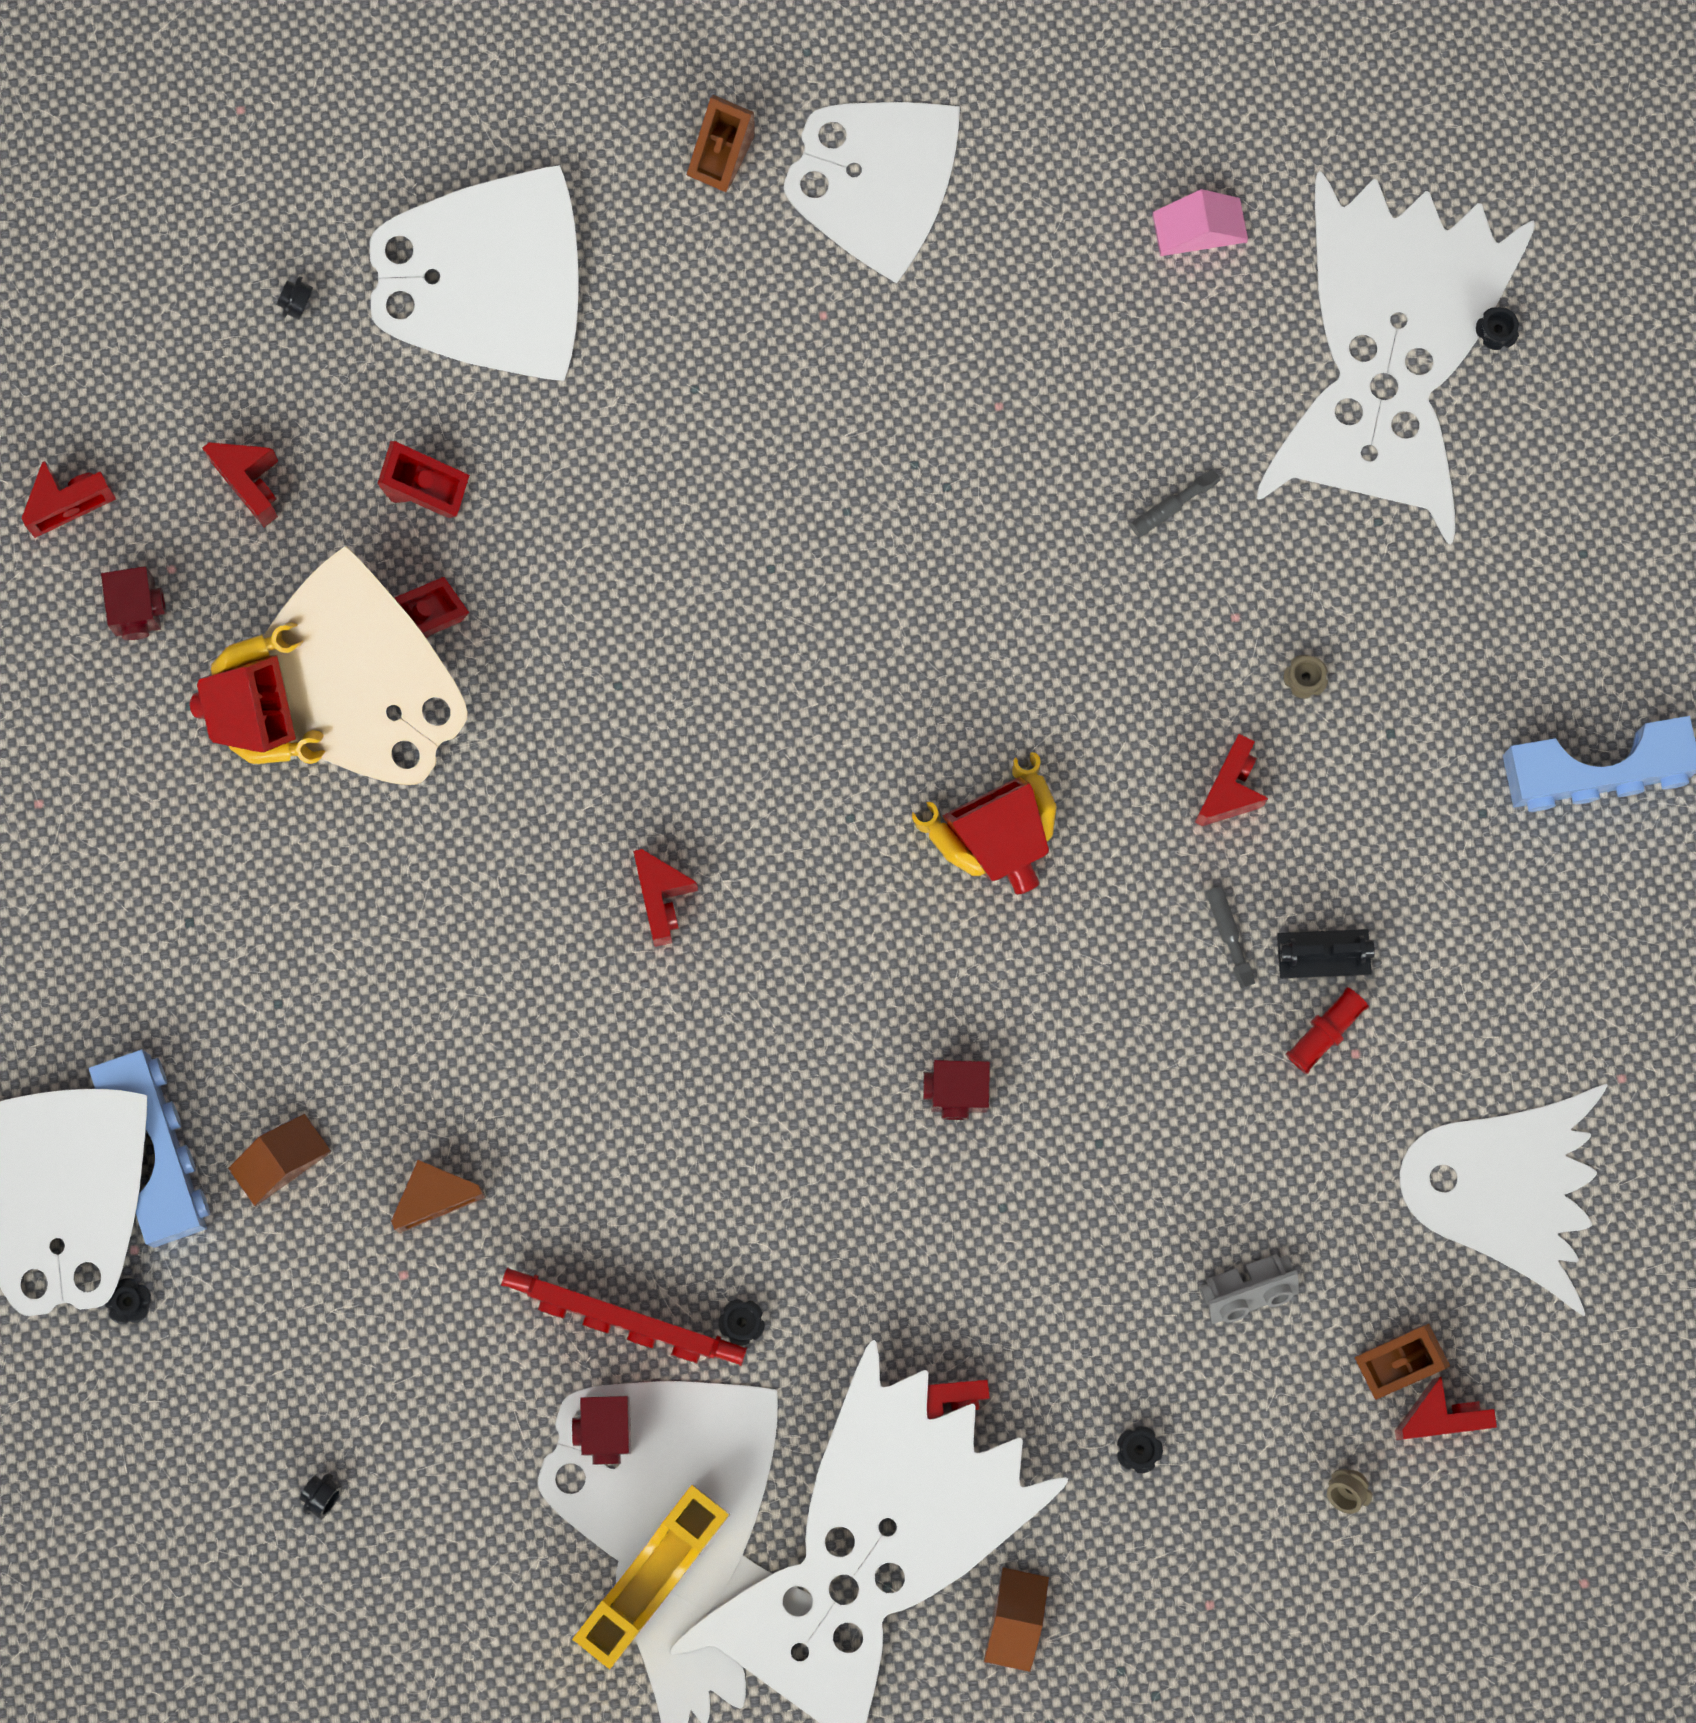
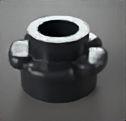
M299 276L295 284L287 280L276 305L284 308L282 313L284 318L289 315L300 320L314 287L301 282L303 277Z
M1504 307L1490 308L1483 313V318L1478 319L1475 328L1476 334L1479 338L1483 339V344L1487 348L1500 350L1504 346L1509 348L1516 343L1519 337V322L1511 310ZM1494 326H1500L1502 331L1500 333L1495 332Z
M124 1278L119 1280L112 1297L105 1304V1307L110 1310L109 1317L114 1322L122 1325L128 1322L138 1323L142 1321L148 1314L151 1294L145 1285L137 1284L135 1279ZM126 1297L132 1299L130 1306H125L123 1303Z
M740 1299L730 1301L724 1307V1314L719 1317L720 1332L722 1335L728 1336L729 1341L739 1346L748 1345L750 1340L758 1339L764 1331L765 1323L761 1319L763 1315L761 1308L753 1301L743 1302ZM739 1318L746 1319L745 1326L740 1327L737 1324Z
M1138 1426L1133 1431L1126 1430L1117 1441V1446L1119 1447L1117 1458L1125 1469L1129 1470L1132 1468L1136 1473H1147L1153 1470L1155 1462L1162 1458V1443L1155 1438V1432L1148 1427ZM1137 1445H1141L1144 1448L1143 1453L1140 1455L1135 1452Z
M328 1473L322 1479L313 1476L308 1481L299 1498L304 1502V1514L310 1515L312 1513L318 1518L323 1519L334 1507L342 1492V1486L332 1481V1474Z

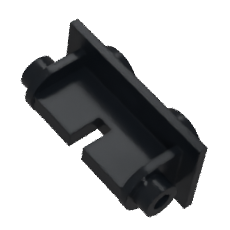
M1369 929L1277 933L1280 979L1372 975L1371 958H1374L1375 947L1374 941L1369 940Z

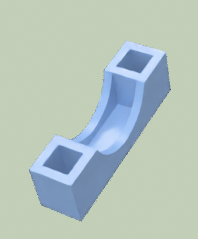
M1690 716L1645 723L1635 732L1633 745L1627 758L1611 766L1596 767L1575 760L1562 748L1556 738L1510 746L1503 754V760L1513 808L1527 806L1529 812H1536L1555 807L1556 800L1572 798L1573 804H1584L1599 800V793L1616 791L1618 797H1625L1644 792L1645 785L1661 783L1662 789H1673L1689 784L1688 778L1696 774V741Z
M141 1049L90 1067L89 1071L95 1089L122 1090L147 1095L146 1131L154 1146L155 1164L150 1180L139 1193L136 1216L145 1244L155 1248L206 1230L204 1217L210 1215V1210L202 1189L194 1190L189 1173L196 1171L195 1164L188 1146L180 1147L175 1129L181 1128V1122L172 1101L166 1103L161 1086L167 1084V1079L159 1058L151 1059L150 1054Z

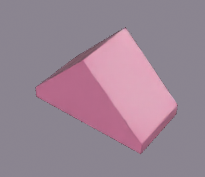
M1200 189L1154 211L1152 214L1160 256L1247 243L1248 241L1241 201L1238 197Z

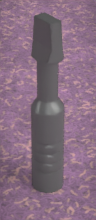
M1213 469L1202 474L1194 480V484L1178 495H1170L1131 522L1130 526L1133 532L1139 538L1180 511L1185 502L1200 492L1205 493L1221 481L1220 476Z
M1222 886L1210 889L1205 893L1221 938L1229 947L1235 964L1233 970L1241 988L1255 984L1250 964L1245 961L1238 942L1240 934L1228 905Z

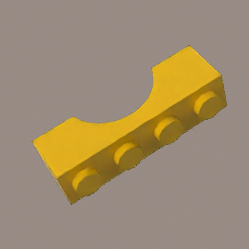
M691 1485L634 1562L596 1607L572 1640L610 1670L724 1524L730 1513L696 1486Z

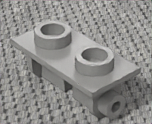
M1277 1254L1247 1264L1246 1270L1250 1281L1244 1283L1237 1268L1206 1278L1207 1283L1199 1286L1205 1304L1209 1303L1211 1324L1221 1321L1227 1323L1238 1321L1244 1318L1249 1311L1266 1305L1269 1307L1283 1305L1291 1300L1294 1295L1299 1294L1297 1270L1293 1271L1288 1256L1279 1258Z

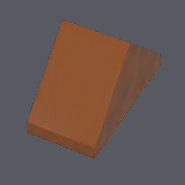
M712 95L686 175L727 192L754 139V112L716 95Z
M303 1114L259 1136L228 1169L253 1205L257 1206L332 1151L306 1114Z
M417 1160L391 1222L394 1230L402 1233L486 1198L479 1185Z
M1429 1323L1418 1326L1354 1357L1375 1400L1450 1367Z
M1002 1567L983 1662L1031 1672L1043 1627L1049 1577Z

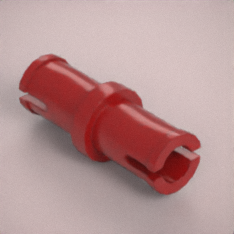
M1346 987L1341 996L1322 1016L1316 1015L1310 1021L1313 1026L1285 1055L1299 1070L1308 1074L1310 1069L1332 1045L1339 1046L1344 1040L1342 1034L1364 1010L1369 1008V1005L1354 990Z

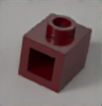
M146 566L101 573L107 625L116 637L122 636L124 640H139L148 637L149 631L161 630L159 615L166 614L164 593L162 588H155L154 577Z
M934 1060L932 1072H924L923 1100H932L931 1112H941V1119L969 1120V1113H987L989 1109L990 1062Z
M580 1397L581 1417L572 1418L573 1446H581V1455L592 1456V1465L621 1464V1455L631 1454L630 1397Z

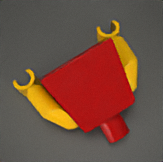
M292 622L285 623L276 628L270 637L264 638L263 634L227 646L211 664V674L198 680V692L193 694L190 699L191 713L195 718L205 719L210 740L213 743L229 746L231 751L251 764L291 761L290 756H298L301 761L313 764L318 762L325 753L324 750L311 751L306 745L308 742H320L324 737V734L320 731H308L303 735L300 742L289 743L296 739L278 656H270L269 651L277 649L279 652L288 653L302 645L303 641L289 645L282 638L284 630L298 626Z
M1030 752L1029 757L1034 768L1030 770L1022 769L1018 764V759L1015 757L1012 766L1014 780L942 815L946 823H941L940 813L933 802H926L929 810L934 813L930 821L922 822L912 812V819L916 828L921 832L929 833V839L948 862L971 876L984 875L991 881L1007 876L1016 895L1029 892L1040 884L1031 863L1049 853L1047 842L1054 833L1057 810L1056 803L1045 778L1042 775H1038L1041 761L1039 755L1034 752Z

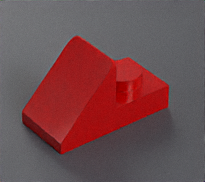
M390 441L377 484L391 502L411 501L442 516L453 518L458 515L470 475L397 441Z
M212 442L202 447L211 464L264 528L278 518L271 505L277 498L261 478L257 479L279 461L273 449Z
M43 461L21 519L25 527L36 538L116 500V497L101 471L95 474L90 472L80 474L68 482V487L61 489L53 471Z
M445 577L394 597L412 618L426 639L430 635L462 622L469 614V611Z
M1238 734L1195 823L1201 826L1209 825L1257 810L1265 805L1268 800L1266 796L1236 782L1237 779L1245 782L1257 758L1249 754L1255 741Z
M635 850L633 853L654 946L673 943L670 931L679 929L673 902L664 904L663 899L698 891L697 882L645 850Z
M1442 1377L1433 1378L1396 1428V1440L1497 1428L1495 1410H1481L1480 1401L1452 1404L1453 1414H1447Z
M988 1380L928 1385L927 1418L931 1420L943 1416V1404L951 1403L952 1412L969 1404H974L976 1406L975 1410H980L979 1401L990 1399Z

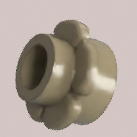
M1299 655L1291 660L1290 667H1286L1283 679L1285 685L1292 689L1291 692L1294 696L1308 699L1313 694L1316 696L1320 695L1326 689L1328 670L1320 659L1308 655ZM1302 674H1309L1310 680L1304 681Z
M1338 1469L1331 1475L1332 1479L1328 1483L1327 1498L1337 1510L1353 1514L1358 1512L1362 1506L1370 1504L1373 1494L1371 1490H1368L1369 1483L1363 1474L1355 1470Z

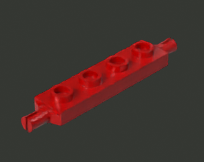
M507 1267L502 1279L501 1286L526 1293L527 1297L540 1301L538 1310L564 1319L566 1312L569 1311L584 1316L583 1326L609 1334L611 1326L629 1331L626 1340L653 1349L655 1341L674 1346L671 1352L672 1356L698 1364L700 1356L709 1359L716 1357L742 1366L747 1347L722 1340L721 1336L717 1335L716 1339L699 1334L539 1280V1275L536 1274L532 1276Z

